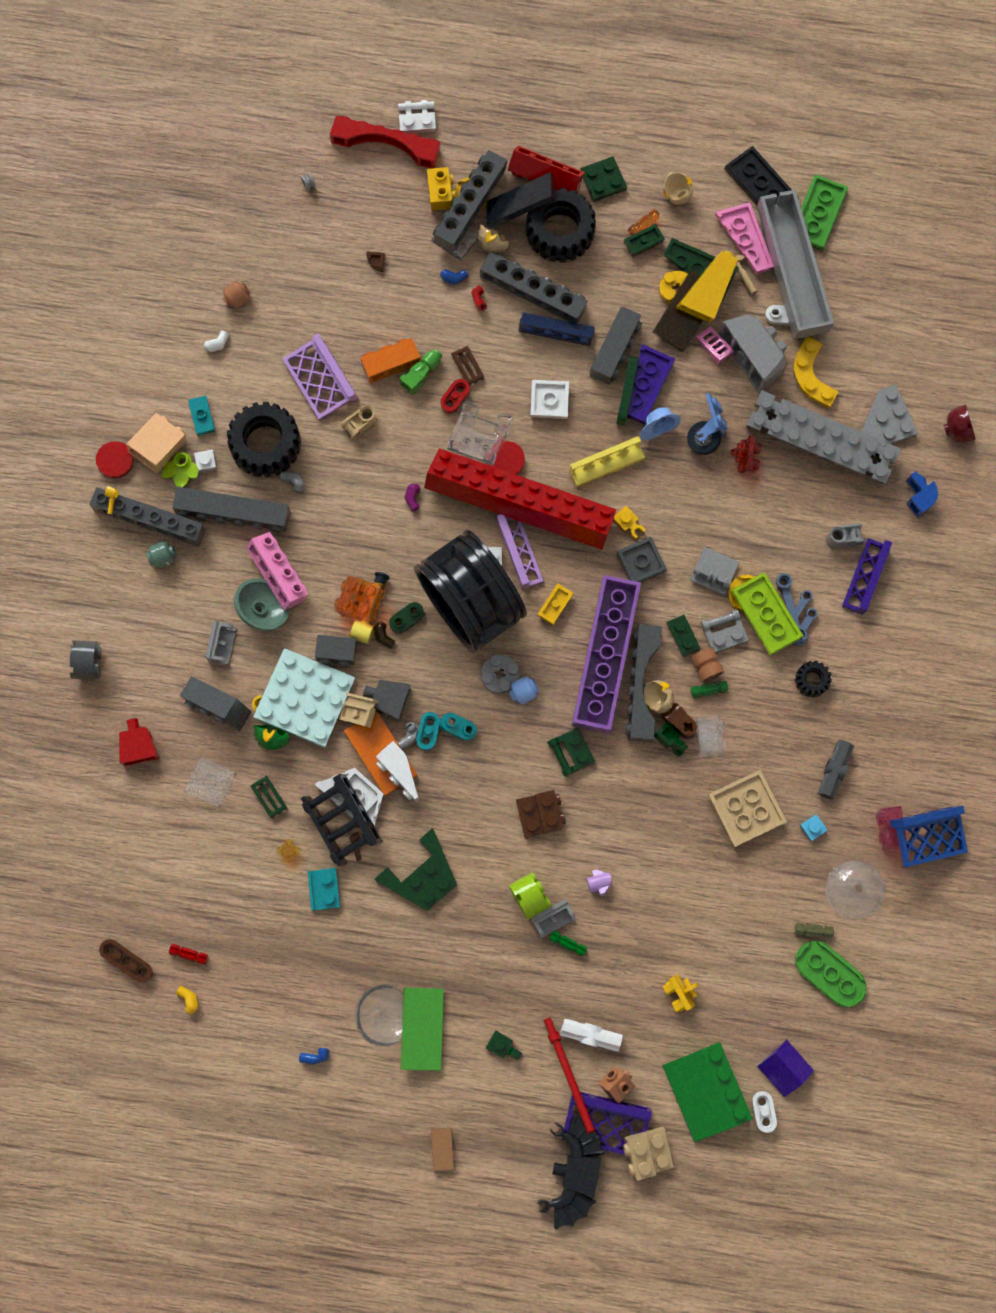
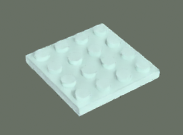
M284 648L253 719L325 748L347 698L346 692H350L355 677Z

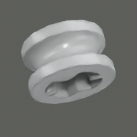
M307 173L305 177L301 176L302 183L307 191H310V188H316L310 173Z

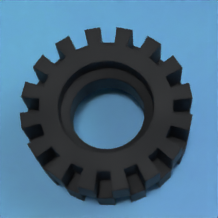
M808 661L799 668L795 675V683H797V689L800 688V693H805L807 697L810 695L816 697L817 695H822L829 688L832 681L830 676L832 674L828 672L829 668L827 666H823L824 663ZM808 673H817L820 676V683L816 686L808 684L806 680Z

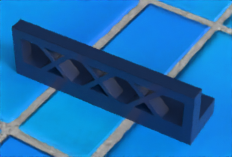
M523 312L519 323V332L590 347L595 328L593 326Z

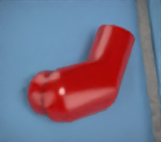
M477 286L471 292L473 301L480 311H484L487 305L480 297L484 294V290L481 286Z

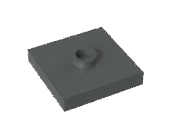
M652 537L616 552L628 579L641 583L667 571Z

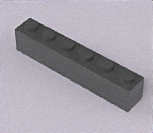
M183 487L176 488L172 507L175 514L185 518L194 516L202 521L212 519L220 524L231 522L235 526L243 527L244 525H249L257 530L267 528L275 533L287 530L290 515L288 504Z

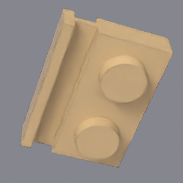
M346 692L347 698L338 719L370 728L376 711L374 707L376 703L378 704V701Z

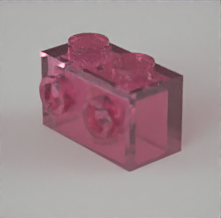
M901 806L881 808L877 811L876 822L880 829L879 842L883 850L900 848L896 828H891L890 820L903 818Z

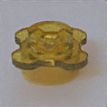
M286 839L285 843L277 848V853L284 857L285 862L289 863L292 861V858L300 854V848L296 847L291 839Z

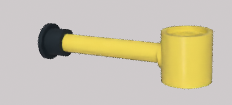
M375 572V586L362 621L355 620L349 638H356V641L369 644L373 634L374 626L370 625L369 622L382 586H385L386 581L390 578L381 572Z

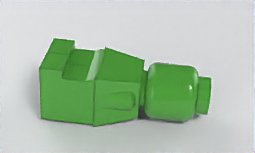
M436 349L428 351L421 361L411 367L406 375L403 374L399 378L400 385L414 395L425 384L430 371H433L441 363L442 354Z

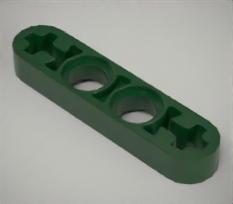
M629 357L616 424H626L638 357Z

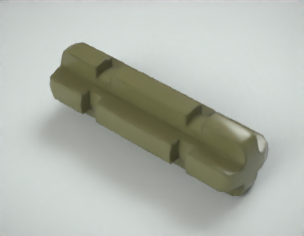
M796 923L794 932L796 935H803L805 933L807 936L822 937L824 935V937L832 938L834 928L826 925L823 927V925Z

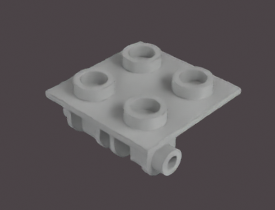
M704 547L690 581L725 595L739 561Z

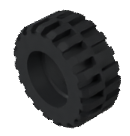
M554 188V201L528 212L526 236H528L529 245H533L532 249L534 252H540V257L544 259L548 257L552 262L560 260L561 263L566 262V259H570V261L575 260L577 255L582 256L585 253V249H589L595 233V211L592 209L589 201L585 202L586 197L582 194L578 196L576 194L577 191L571 190L569 192L566 191V188L556 191V188ZM565 215L572 218L578 228L570 235L556 236L547 231L543 224L551 216Z
M258 402L252 403V407L248 408V406L242 408L243 412L241 414L237 412L234 415L235 421H230V430H227L228 447L236 464L240 468L243 467L246 473L250 474L253 472L254 476L260 477L261 474H264L265 477H271L272 473H275L277 476L281 474L280 470H288L290 468L289 463H294L297 459L296 454L300 452L299 444H301L298 426L293 416L289 415L285 408L280 409L278 404L274 403L270 406L269 402H263V405H258ZM269 426L279 430L282 439L274 450L267 453H257L248 448L247 439L255 429Z

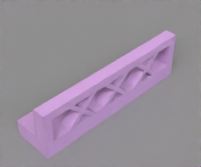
M502 514L498 515L497 523L521 588L525 589L543 583L542 575L522 522L517 521L518 526L513 531L509 529L507 521L513 519ZM516 535L524 540L522 548L515 545L514 538ZM522 552L531 558L528 565L523 564L520 556ZM528 570L535 572L538 579L529 582L527 577Z

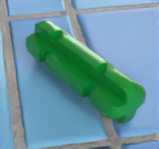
M719 681V684H716V682L703 684L701 687L693 686L690 689L691 696L697 698L700 695L718 694V691L720 693L727 692V681Z
M553 931L549 938L550 941L559 943L560 946L572 952L575 951L580 956H584L586 953V946L577 944L578 942L564 935L561 936L556 931Z

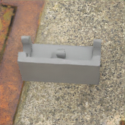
M213 621L206 653L208 662L229 665L237 630L232 624Z
M564 899L531 918V921L542 939L553 931L574 921L575 915L567 900Z

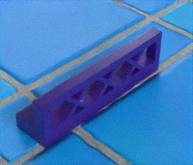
M870 538L867 539L843 601V608L861 615L867 611L892 542L885 540L883 543H880ZM869 545L880 548L877 555L871 557L868 551ZM869 561L872 571L864 573L861 566ZM863 578L866 587L858 591L855 582ZM857 595L860 601L858 607L848 604L850 597Z

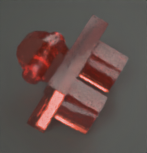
M748 436V439L737 443V448L731 449V455L736 457L735 462H739V473L756 471L760 467V461L753 459V454L757 455L760 453L762 444L756 442L754 436Z

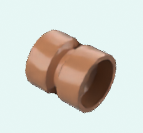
M713 647L702 650L691 657L695 668H700L698 675L702 682L714 679L725 672L722 665L716 662L718 656Z

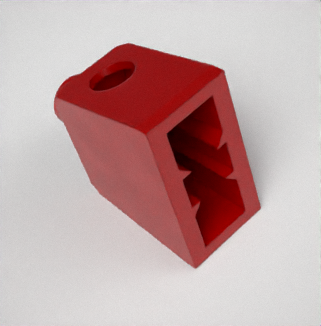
M138 718L127 720L128 731L119 733L120 764L124 767L160 759L150 730L147 727L140 728Z

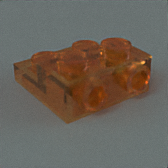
M348 576L346 581H343L341 584L342 593L340 598H337L335 601V611L343 617L374 622L386 587L382 584L367 582L362 578Z

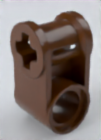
M674 703L672 708L661 716L665 722H668L681 734L682 738L691 739L695 736L697 724L679 704ZM685 726L687 728L691 726V732L689 730L685 732Z

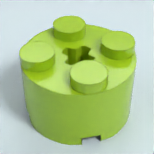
M533 872L509 885L511 893L527 920L552 906L550 900L544 894L541 883Z

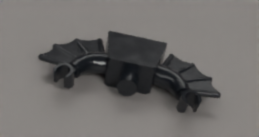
M578 1113L574 1114L567 1133L558 1122H554L559 1127L558 1132H553L550 1129L554 1136L563 1137V1140L570 1147V1155L567 1156L566 1164L554 1162L552 1175L564 1177L562 1194L550 1202L546 1200L537 1201V1204L545 1203V1209L539 1210V1212L547 1213L550 1208L554 1207L555 1230L563 1225L573 1227L578 1219L588 1216L589 1208L596 1203V1200L592 1198L595 1197L601 1157L595 1155H604L605 1152L600 1145L601 1136L595 1132L588 1134Z

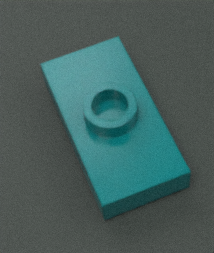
M207 396L189 399L188 402L197 436L215 432Z

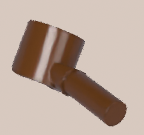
M358 832L350 835L351 844L361 837ZM359 849L355 850L356 860H362Z

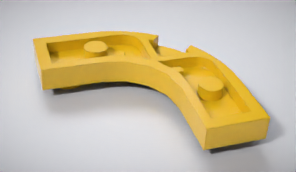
M806 337L795 357L793 374L795 375L798 388L805 396L830 409L839 391L816 378L813 372V363L823 344L810 337Z

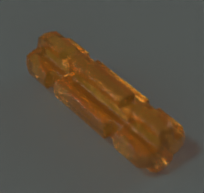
M656 209L651 210L649 214L639 219L635 225L633 224L628 228L629 234L632 236L652 224V221L655 222L659 219V212Z

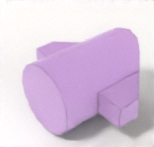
M599 870L592 871L593 876L587 878L590 893L599 891L600 896L606 895L609 888L612 887L610 873H604Z

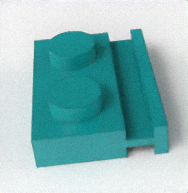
M337 869L307 871L311 911L340 908Z

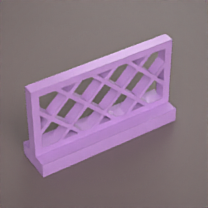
M316 334L312 337L313 340L284 357L283 361L319 420H322L350 401L354 402L359 398L322 337ZM314 346L316 350L314 358L305 356L306 351ZM295 357L301 358L299 368L292 367L289 361ZM304 359L313 361L311 370L302 369ZM317 362L325 364L323 373L314 371ZM301 372L310 373L308 383L299 380ZM313 374L322 376L320 385L311 384ZM326 377L334 379L332 388L324 386ZM310 387L319 388L317 398L309 396ZM323 389L331 391L329 400L320 399ZM335 392L342 393L345 399L340 402H334ZM319 402L328 403L327 410L320 414L318 411Z

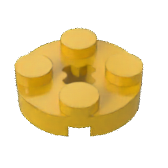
M672 271L664 275L660 282L659 295L661 299L663 298L667 302V305H669L676 294V290L672 288L675 286L680 287L688 273Z

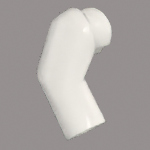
M221 330L217 339L204 343L205 350L209 352L222 350L229 333Z

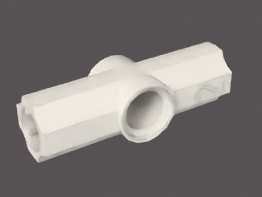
M564 1019L560 1036L578 1040L580 1043L593 1047L599 1046L619 1052L623 1036L604 1030L596 1025L582 1024L569 1019Z

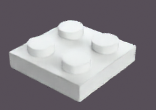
M532 380L530 417L567 419L569 381Z

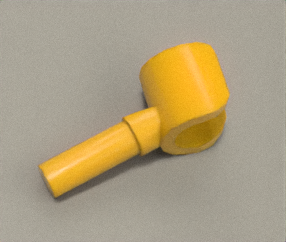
M110 486L105 490V496L110 498L107 514L113 513L114 502L119 495L118 490Z

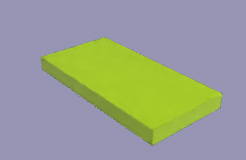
M765 572L731 590L769 656L804 637Z

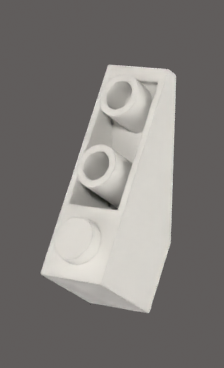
M392 741L376 756L378 760L376 764L383 772L386 770L391 775L389 779L396 786L400 784L404 789L402 793L408 800L413 799L417 802L419 799L407 756Z

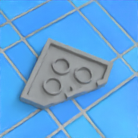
M896 384L878 391L861 432L879 439V445L884 446L886 443L892 445L918 434Z

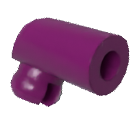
M416 483L410 484L407 487L404 496L412 512L420 508L415 499L416 494L420 492V486Z

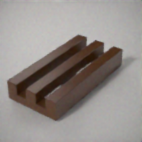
M468 346L451 353L463 379L469 383V386L472 383H477L478 380L484 379V375ZM464 352L467 353L478 376L474 375L469 363L467 362L463 354ZM457 355H459V356L461 357V359H462V361H463V363H464V365H465V367H466L467 371L469 372V374H470V376H471L472 379H469V378H468V376H467V374H466V372H465V370H464L462 364L460 363V361H459Z

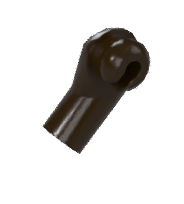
M378 622L373 629L376 641L392 649L395 640L386 636V624Z

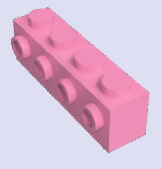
M270 532L252 538L246 550L283 610L303 603L309 595L307 589L298 578L297 572L288 562L287 556L280 549L277 540Z

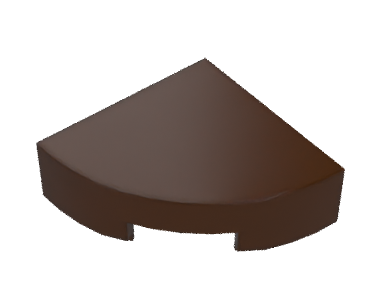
M367 251V260L370 266L379 272H383L385 253Z

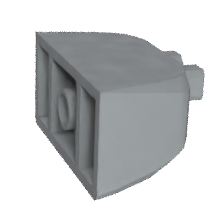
M753 315L736 317L722 323L719 335L734 350L732 356L760 394L761 390H766L782 374L786 365L783 353L787 349L786 344L782 340L776 343L773 339L777 336L775 328L773 326L765 328L761 320Z

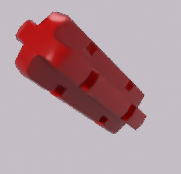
M171 944L169 954L179 955L180 958L193 962L197 961V963L203 965L206 964L208 955L205 953H198V951L185 947L180 948L179 945Z

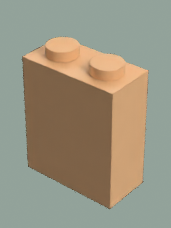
M155 413L127 443L128 453L155 473H158L186 443L185 432L180 427L172 425L165 416L161 417Z

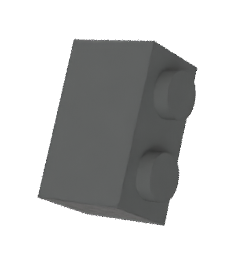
M317 635L316 661L324 665L338 663V666L342 667L354 665L357 647L356 638Z

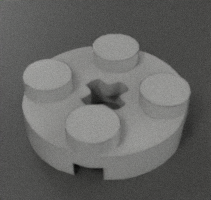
M493 655L482 666V682L487 690L495 694L511 691L512 682L519 679L518 665L507 656ZM503 670L505 677L497 679L495 672Z

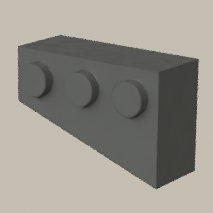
M191 676L180 694V697L185 700L184 704L192 709L197 707L202 714L208 717L211 715L216 721L222 724L226 723L239 731L252 712L237 698Z

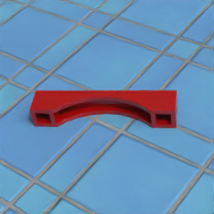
M336 115L330 132L332 144L348 148L366 142L389 144L404 151L418 166L430 169L436 167L440 154V142L433 138L427 139L417 134L403 133L398 129L391 130L382 125L368 124L363 120H352L347 116L340 117Z

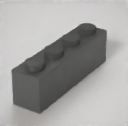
M621 306L590 369V376L609 385L612 379L616 380L620 371L617 368L620 363H624L627 357L625 352L627 348L631 349L635 340L633 335L635 332L638 333L642 326L640 314Z

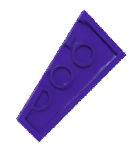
M643 344L641 345L627 417L645 424L647 416L675 362V358Z

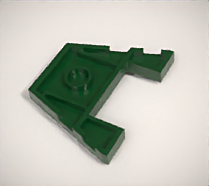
M433 828L419 839L432 856L404 881L400 882L388 867L375 878L376 882L426 911L430 910L457 886Z

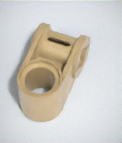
M364 405L354 414L347 417L341 423V427L349 432L352 440H356L376 423L375 410L369 405ZM366 413L372 414L369 419H364L363 416Z

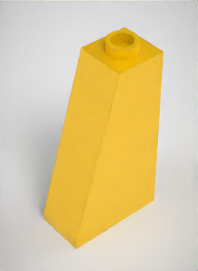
M721 251L680 301L677 309L710 323L713 321L738 258L734 257V254L729 251Z

